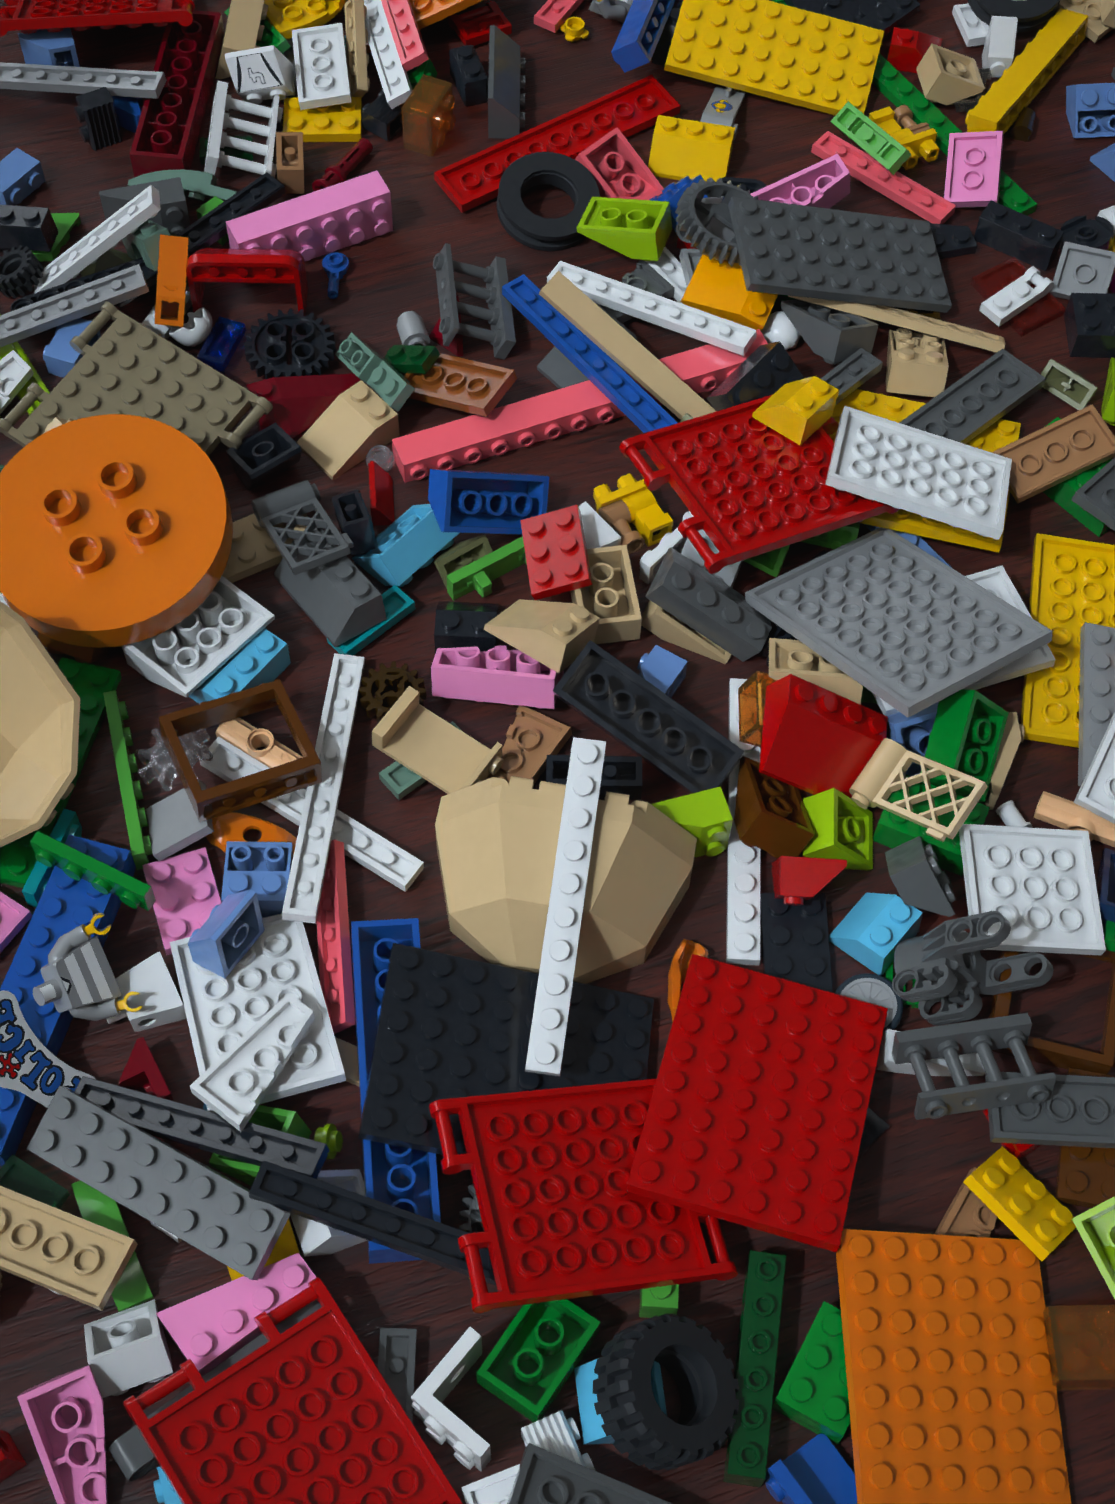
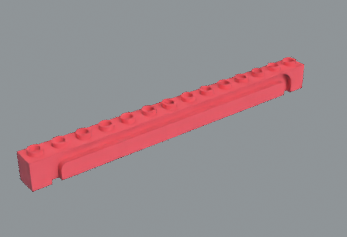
M757 329L756 339L744 356L708 344L659 360L698 394L717 388L760 345L768 343L760 329ZM629 375V376H630L642 389H644L660 406L663 405V404H662L657 398H655L648 390H646L639 382H637L631 375ZM588 380L495 408L488 417L475 414L392 439L393 458L404 482L407 483L429 476L430 469L451 470L462 465L473 464L495 455L499 456L521 447H529L534 443L555 439L561 435L581 431L587 427L607 423L626 415Z

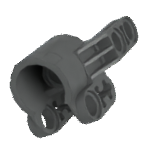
M989 911L944 921L924 936L905 939L897 944L894 953L896 975L893 978L892 989L905 1001L919 1002L918 1009L920 1014L928 1023L944 1025L970 1020L977 1016L983 1005L979 994L996 995L1039 987L1051 979L1054 969L1051 962L1044 955L1035 952L986 961L981 956L980 950L998 947L1008 937L1011 930L1010 922L1000 912ZM1001 922L999 931L993 935H988L990 926ZM1034 964H1043L1039 973L1029 976V971ZM1006 969H1012L1010 977L1005 981L999 982L1001 972ZM916 979L914 987L910 991L903 992L906 982ZM936 1002H941L940 1010L936 1014L929 1015L931 1006Z

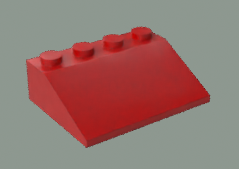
M789 674L766 686L759 772L813 795L835 788L851 798L852 795L849 789L883 739L887 738L888 717Z

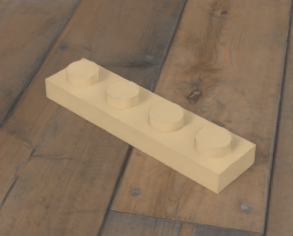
M348 0L344 4L350 91L351 97L362 98L370 88V79L367 77L369 55L366 53L368 31L365 29L367 7L364 5V0Z

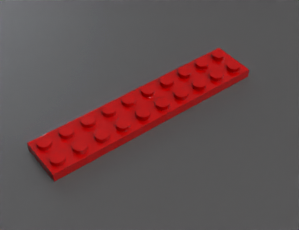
M650 75L434 172V180L461 213L496 198L504 171L520 157L537 152H553L566 155L575 160L579 153L616 127L627 138L655 125L658 115L673 117L679 114L681 105L653 75Z

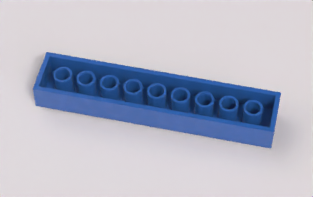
M68 835L65 842L66 845L133 877L136 865L130 850ZM54 866L0 991H9L15 995L21 1013L38 1040L57 1057L73 1016L69 1011L59 1013L53 1002L44 1006L37 1004L33 997V988L45 983L41 974V968L48 964V954L58 938L82 924L85 926L89 925L92 916L95 914H105L94 922V926L97 929H104L110 924L112 927L122 901L120 897L112 893L105 895L97 891L90 882L82 878L80 881L70 878L64 873L63 869ZM109 932L104 935L93 933L91 938L98 936L103 948ZM0 1087V1166L10 1168L37 1101L19 1091Z
M418 918L351 921L361 1118L391 947L393 943L421 949ZM362 1139L365 1196L441 1223L436 1153ZM368 1240L369 1264L422 1260Z

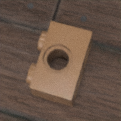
M276 132L277 180L285 186V194H304L303 132Z

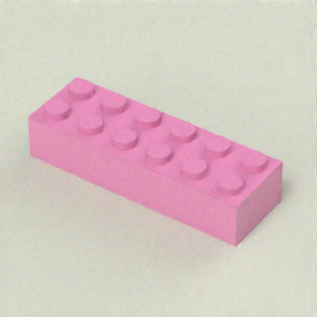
M376 170L226 221L230 249L295 250L303 255L305 261H309L336 250L393 231L391 192Z

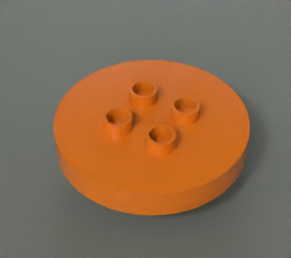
M125 414L96 415L70 421L47 431L28 443L14 455L0 472V593L7 605L22 616L30 627L54 640L82 647L102 648L133 644L161 634L187 618L205 601L220 580L227 565L233 539V521L231 508L221 478L208 455L197 443L184 433L165 423L146 417Z

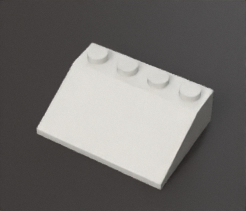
M221 576L210 595L187 618L154 637L133 644L122 645L127 664L142 676L187 698L275 619V615Z

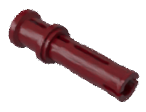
M366 138L359 139L356 145L336 165L327 167L321 179H316L312 183L313 191L346 181L347 176L373 151L371 142Z

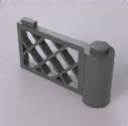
M308 480L251 500L261 528H265L294 575L351 554L350 548L354 547L347 533L340 534L319 503L321 497L316 484H310ZM313 510L316 511L313 518L302 516ZM282 522L288 523L285 528L273 527ZM296 525L307 526L304 531L293 530ZM316 527L326 529L324 534L312 532ZM288 538L299 539L295 545L285 543ZM307 541L318 542L315 548L304 546ZM326 544L338 545V547L331 550L323 549ZM298 554L309 556L305 560L295 562Z

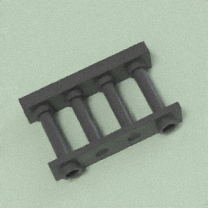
M445 243L441 252L437 253L433 260V269L436 270L441 318L439 331L442 333L443 345L449 347L456 334L489 341L493 345L494 357L505 360L516 343L512 306L502 295V286L509 283L506 259L495 256L490 266L486 268L452 260L451 244ZM454 272L481 278L486 282V288L455 281ZM456 292L485 299L489 309L458 302L456 300ZM458 313L488 320L491 330L459 323Z
M1028 1013L895 1032L892 1048V1057L895 1065L911 1063L922 1091L917 1095L914 1111L916 1120L925 1118L937 1119L945 1115L1030 1102L1041 1103L1045 1100H1050L1056 1076L1054 1072L1037 1075L1025 1048L1032 1026ZM1010 1048L1023 1077L1004 1080L992 1050ZM978 1053L989 1082L970 1085L958 1055ZM944 1058L956 1087L936 1090L925 1060Z

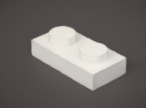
M969 3L954 5L952 15L966 46L985 45L989 29L988 25L974 14Z

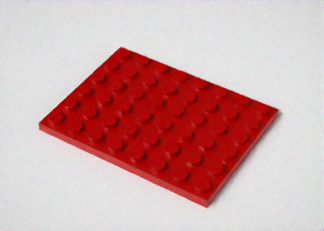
M692 954L625 1191L837 1253L844 1227L888 1008Z

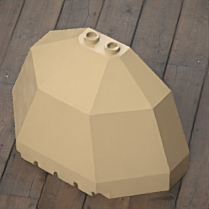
M1 601L0 847L28 835L43 826H48L56 816L57 811L54 808L60 799H66L73 790L74 784L72 781L77 775L80 719V697L25 619Z
M511 776L508 784L505 779L492 777L442 796L435 822V833L450 931L490 964H499L500 966L539 974L566 785L540 781L539 790L533 789L534 779ZM606 792L605 801H598L574 982L586 984L644 964L689 888L697 838L650 803L635 800L629 804L630 795Z

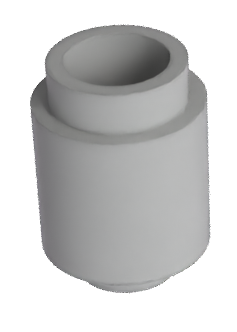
M414 311L402 313L398 317L396 325L402 345L428 346L430 338L423 318Z

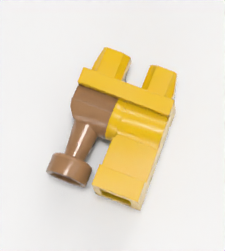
M901 105L894 111L889 106L869 113V119L912 154L902 164L905 170L913 168L917 164L919 157L923 156L928 162L938 158L939 147L935 143L937 132L934 128L930 129L929 124L926 122L917 124L912 120L913 112L907 105Z
M629 473L617 480L618 490L612 492L607 484L594 488L593 498L596 503V512L621 536V545H627L628 554L639 550L644 545V542L649 547L659 543L666 533H672V518L668 512L664 513L659 507L654 495L644 484V479L637 481ZM632 522L637 531H632L628 523ZM661 530L659 534L653 536V532Z

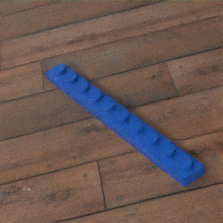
M524 274L502 286V295L643 433L678 423L616 362L540 296V289Z

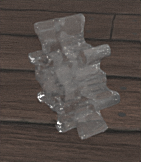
M155 728L151 733L157 741L156 744L150 749L136 750V755L142 764H148L139 769L138 774L145 784H150L155 778L159 777L158 781L164 790L168 792L172 789V782L179 775L160 731ZM205 728L178 737L192 768L199 761H211L213 759V755L208 747L202 745L210 740V736Z

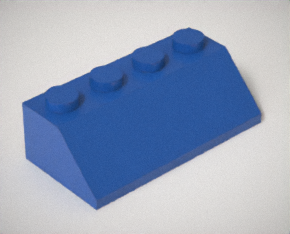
M430 469L428 500L441 532L522 534L520 520L547 513L549 476Z

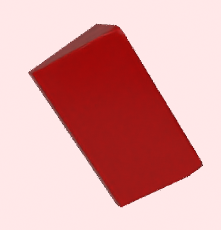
M370 461L368 467L372 524L374 526L391 525L395 521L393 480L375 461Z

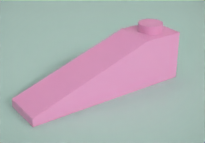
M87 1365L29 1388L17 1396L56 1503L108 1504L104 1400L91 1366Z

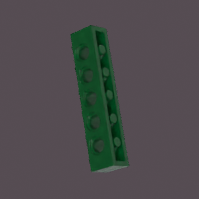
M750 1250L746 1260L734 1379H738L739 1391L735 1392L736 1399L739 1400L738 1414H733L736 1423L732 1433L728 1435L723 1482L760 1488L765 1481L786 1262L785 1255Z

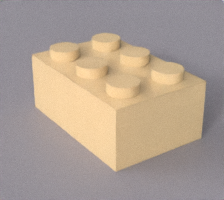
M627 545L587 549L592 585L572 590L570 594L572 603L584 607L589 612L600 617L594 643L602 644L640 639L642 617Z

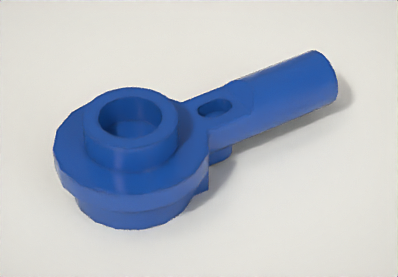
M338 252L327 254L322 260L323 270L329 278L327 295L332 299L338 297L339 281L349 268L347 256Z

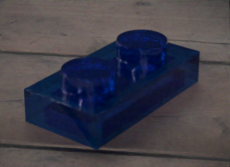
M219 317L201 348L197 359L213 369L225 371L246 332L245 324Z

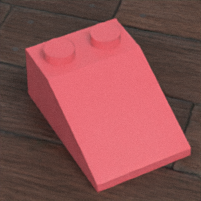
M618 127L579 153L575 158L594 177L599 188L600 197L650 200L654 196H660L664 189Z

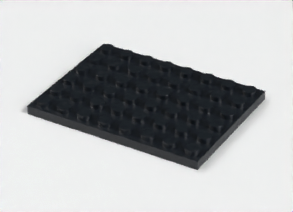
M393 943L388 962L358 1138L443 1155L436 1120L431 1117L429 1105L433 1101L646 1080L654 999L573 981L560 1076L525 1072L539 974ZM458 1114L449 1115L457 1153L466 1154Z

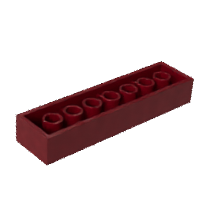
M193 10V22L191 25L182 26L179 22H168V25H166L153 71L164 72L167 81L158 99L145 98L130 151L134 178L155 171L190 170L224 38L221 12Z

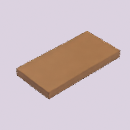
M1092 404L991 453L1012 459L1008 489L1016 502L1020 503L1115 457V436Z

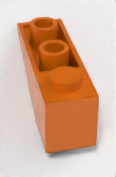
M160 234L155 324L183 327L188 237Z

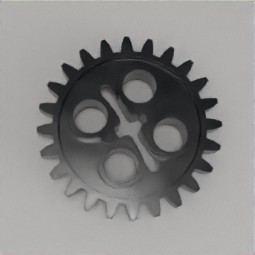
M292 308L289 309L288 314H283L281 310H278V316L276 317L267 313L268 320L265 321L259 318V327L251 325V333L246 334L247 342H244L246 361L249 362L251 370H256L257 377L265 375V379H269L272 377L323 375L322 368L330 369L329 361H334V352H336L334 333L330 331L329 324L324 325L322 317L315 320L313 312L307 317L304 316L303 309L298 314H294ZM289 330H292V339H293L292 344H291V347H292V364H291V365H288V352H289L288 331H289Z

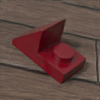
M144 1037L137 1039L120 1077L119 1086L131 1090L144 1087L149 1095L174 1101Z

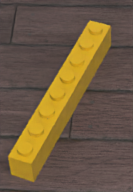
M1060 8L1048 20L1045 27L1037 32L1032 42L1027 43L1024 51L1015 57L1012 65L1003 71L999 80L993 82L986 95L981 96L978 104L968 111L965 119L967 132L1003 131L1004 135L1015 122L1022 109L1031 103L1085 39L1088 16Z

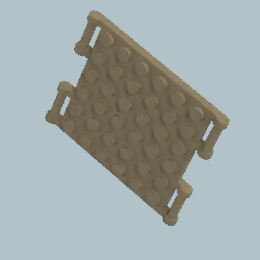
M106 301L101 306V312L79 336H74L69 342L71 347L83 355V357L49 394L36 383H32L27 388L28 393L4 419L0 418V432L22 447H25L28 443L42 435L47 425L55 417L65 420L69 418L77 420L107 414L135 415L157 420L174 427L197 443L209 456L220 442L238 450L243 444L241 440L264 414L267 415L273 409V406L266 398L259 397L117 310L113 304ZM109 319L114 321L92 347L88 345L89 341ZM36 400L41 402L18 429L13 427ZM252 406V411L246 416V418L240 423V425L234 430L233 433L230 432V430L237 424V422Z

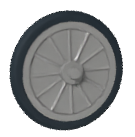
M864 973L846 979L835 992V994L888 1008L883 1032L886 1029L894 1030L902 1018L903 1000L893 991L892 982L880 975Z

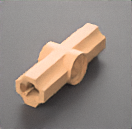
M241 718L220 723L216 730L217 738L219 736L269 768L303 758L298 753L276 741L269 730L264 728L257 729ZM259 747H267L263 750H256Z
M1045 791L1042 792L1033 818L1066 830L1088 831L1090 841L1096 840L1115 847L1114 823L1073 803V801Z

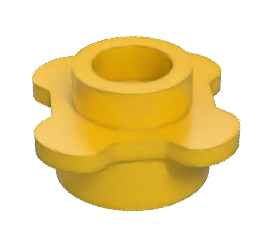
M570 17L560 26V30L565 33L567 41H577L589 36V31L585 29L584 20L579 17Z

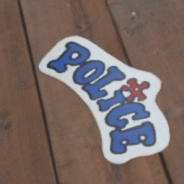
M0 991V1087L19 1091L48 1108L59 1085L75 1091L83 1076L95 1079L90 1074L70 1067L51 1053L28 1026L15 995L9 991Z

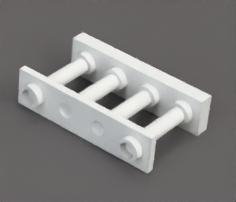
M218 81L213 99L204 172L215 176L216 168H222L223 165L261 175L267 172L275 178L277 164H273L276 126L277 123L280 124L283 108L279 107L280 96L274 95L270 108L231 98V95L227 94L228 83ZM233 109L269 118L268 126L229 117V114L224 112L225 110ZM228 127L267 137L266 145L227 136V133L222 132V129L226 130ZM224 146L264 155V164L224 155V151H220V148L224 149Z

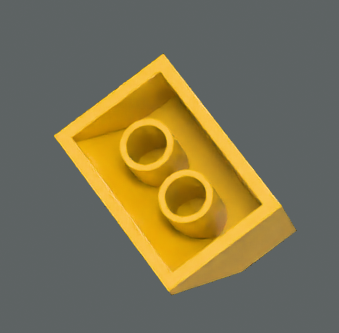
M658 115L653 133L648 168L655 177L681 180L687 175L691 179L701 174L705 181L712 178L716 182L719 178L727 176L733 149L735 127Z

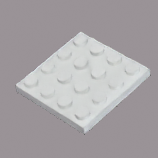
M977 824L962 825L959 830L968 916L997 911L1010 922L1011 926L1010 934L998 947L983 950L1100 956L1106 951L1088 831ZM1001 922L990 926L988 935L997 933L1001 927Z

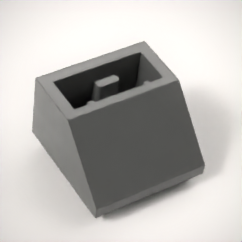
M918 836L885 852L889 876L904 904L947 917L955 915L952 902L957 900L952 890L953 886L946 871H941L938 864L939 859L931 843L925 846L922 838Z

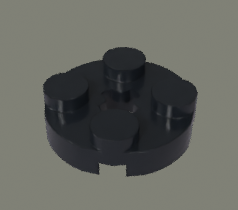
M1087 215L1074 217L1066 221L1061 227V231H1064L1060 248L1061 250L1063 249L1064 242H1070L1109 251L1113 248V225L1107 219L1095 216V220H1086Z

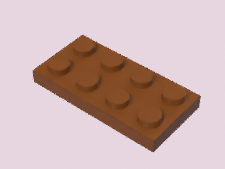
M440 353V356L427 374L406 373L404 375L415 388L409 399L488 417L517 380L513 369Z

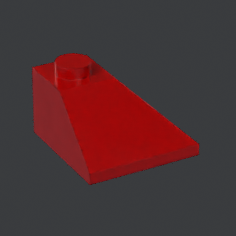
M894 27L887 61L899 71L917 73L916 68L931 43L941 46L942 38L919 31Z
M780 856L772 863L775 898L784 899L785 905H803L804 900L814 897L847 867V860Z

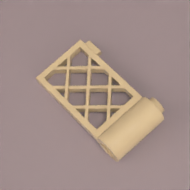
M884 738L849 789V792L852 795L851 800L859 807L867 809L868 807L875 808L877 806L927 828L926 834L944 842L946 837L954 839L988 786L982 780L908 751L899 743ZM912 762L921 765L922 773L906 778L905 773ZM939 775L946 776L947 784L931 789L929 779ZM924 781L926 791L910 797L908 787ZM967 785L974 787L969 796L957 800L956 789ZM903 789L905 799L894 803L887 801L892 792ZM950 792L952 802L935 807L933 797ZM928 800L930 810L919 814L913 813V804ZM954 810L955 817L948 827L939 824V815Z

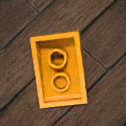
M702 254L680 302L752 329H760L761 331L767 322L778 294L747 291L742 267L738 263L734 262L733 266H730L728 261L724 260L720 264L719 260H710L709 256Z

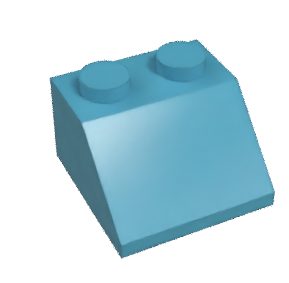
M866 892L831 932L829 942L877 975L882 976L888 966L894 962L897 944L905 939L914 938L919 932L923 912L914 906L904 904L902 898L895 894Z
M597 1359L574 1368L583 1445L613 1444L615 1441L611 1435L606 1436L601 1427L604 1424L601 1414H596L594 1403L598 1402L597 1394H593V1380L598 1378V1374L594 1373ZM654 1361L651 1370L652 1391L660 1409L667 1415L660 1364Z

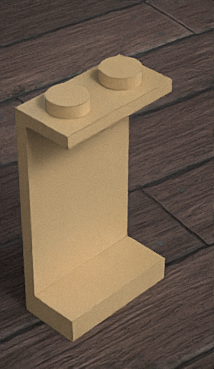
M408 686L372 730V746L447 794L484 781L490 773L495 775L504 761L501 758L502 744L497 742L492 749H489L419 704V692L411 686Z

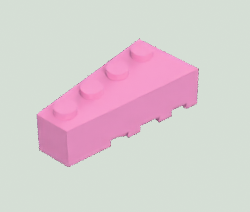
M835 154L750 195L753 197L758 196V200L830 209L850 194V172L840 156Z
M506 645L494 646V648L488 651H480L478 647L437 648L431 665L432 696L444 697L446 699L500 703L510 706L519 705L539 709H554L557 697L553 693V689L561 680L564 670L557 673L519 650H507Z
M296 1253L264 1267L258 1280H251L246 1276H242L156 1314L186 1360L191 1359L203 1377L262 1334L254 1320L255 1316L263 1311L269 1313L308 1288V1283L315 1279L316 1276L301 1255Z

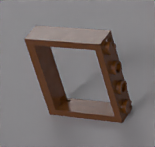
M280 679L269 683H262L259 686L240 692H233L218 699L201 702L186 709L172 711L159 717L161 737L199 822L322 782L321 761ZM278 705L303 758L202 790L178 737Z
M1000 950L999 958L1018 955V951ZM1106 950L1101 956L1076 954L1112 963L1100 1054L1029 1037L1025 1048L1031 1061L1067 1070L1068 1068L1106 1075L1112 1067L1115 1068V952ZM1006 969L1001 972L999 982L1007 980L1011 975L1012 969ZM1012 992L992 996L989 1018L1008 1016ZM1010 1048L992 1050L993 1052L1014 1056Z

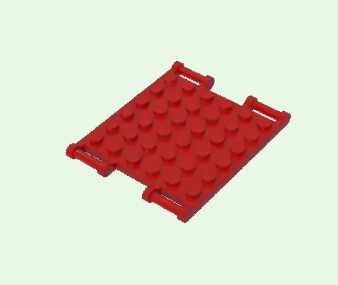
M4 0L8 6L0 7V37L5 36L8 31L21 30L23 34H31L37 32V29H47L48 32H60L63 28L74 27L76 31L88 30L90 26H100L101 29H113L116 25L137 28L141 27L144 23H152L153 26H166L168 22H179L182 26H189L193 22L192 12L195 8L194 0Z
M772 395L630 437L622 441L619 446V450L624 457H629L643 476L644 484L649 491H655L663 484L669 483L694 516L682 521L678 526V531L684 538L690 540L705 561L704 566L710 574L719 572L724 566L886 512L894 514L900 509L825 485L834 448V441L830 438V435L838 430L839 423L834 417H830L804 443L798 445L752 417L753 412ZM644 449L659 470L653 471L638 450ZM703 529L720 551L719 553L714 554L698 532L699 530Z
M657 1079L449 1098L430 1103V1114L436 1120L444 1157L441 1160L443 1173L452 1175L462 1170H471L484 1232L469 1233L458 1238L460 1252L465 1254L474 1297L471 1298V1305L474 1313H484L495 1308L713 1279L725 1281L738 1275L735 1263L730 1261L719 1218L625 1191ZM458 1114L466 1154L457 1153L449 1115ZM699 1222L704 1223L716 1263L711 1264ZM480 1248H488L498 1292L488 1293L479 1253Z
M319 1277L310 1281L308 1288L269 1313L263 1311L255 1316L254 1320L268 1342L206 1383L192 1360L188 1359L179 1365L180 1370L138 1397L135 1398L132 1395L123 1401L126 1411L136 1424L182 1504H442L444 1502L446 1504H463ZM317 1300L322 1306L320 1309L280 1334L275 1327L311 1302ZM189 1382L193 1388L192 1392L148 1420L144 1410Z

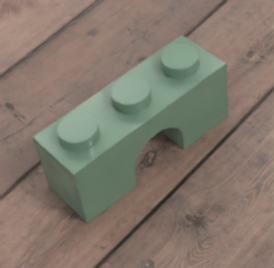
M148 219L134 233L128 234L123 238L122 242L130 258L135 260L142 257L146 267L157 271L160 234H170L167 228Z

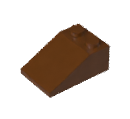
M743 756L739 764L734 816L739 839L745 845L765 850L775 858L780 856L798 857L815 835L799 789L760 773V763Z

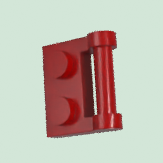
M495 1L487 2L486 6L458 15L455 13L447 17L449 27L456 32L465 46H475L489 41L490 25H495L506 35L512 34V25Z

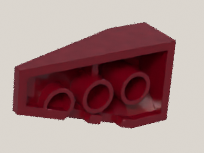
M354 373L272 377L247 384L246 386L247 390L259 397L266 398L273 406V409L267 415L264 414L257 422L259 431L276 422L295 441L302 437V432L313 425L339 394L358 383L360 379Z

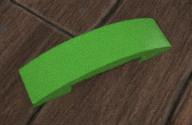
M82 1181L71 1184L83 1219L130 1237L117 1201ZM135 1251L111 1294L118 1312L154 1298Z

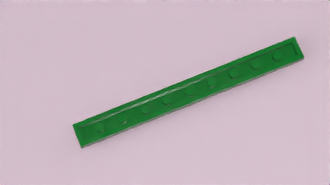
M879 53L872 84L896 107L907 105L913 112L912 120L917 124L926 122L929 124L930 129L934 128L937 132L935 143L948 157L949 134L963 132ZM1001 169L998 203L1027 216L1034 213L1038 204Z

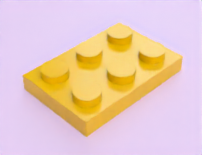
M298 97L285 98L283 132H303V142H358L362 135V98L351 97V103L300 110Z
M1003 1146L963 1182L1041 1261L1076 1228L1072 1220L1074 1216L1070 1210L1063 1206L1045 1188L1043 1183L1031 1175L1020 1164L1019 1160Z

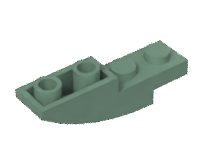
M184 169L162 170L143 174L129 179L127 184L132 186L180 177L185 199L187 193H189V198L204 202L205 198L212 199L214 196H217L222 201H226L237 193L236 191L216 186L218 178L211 173Z
M352 332L341 343L339 350L335 354L358 378L366 382L397 412L415 390L408 379Z

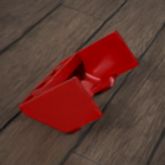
M204 248L197 250L187 259L186 275L194 312L202 308L204 282L295 283L298 312L303 309L304 316H306L308 284L305 260L303 255L295 250Z

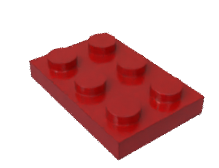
M578 505L520 520L530 590L534 600L592 585L581 511Z

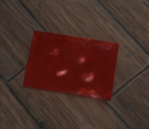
M1012 257L972 277L971 285L987 300L1023 276L1027 269L1015 257ZM1033 283L1030 285L1033 289L1036 287ZM1049 292L1008 320L1007 323L1022 337L1063 316L1066 308Z

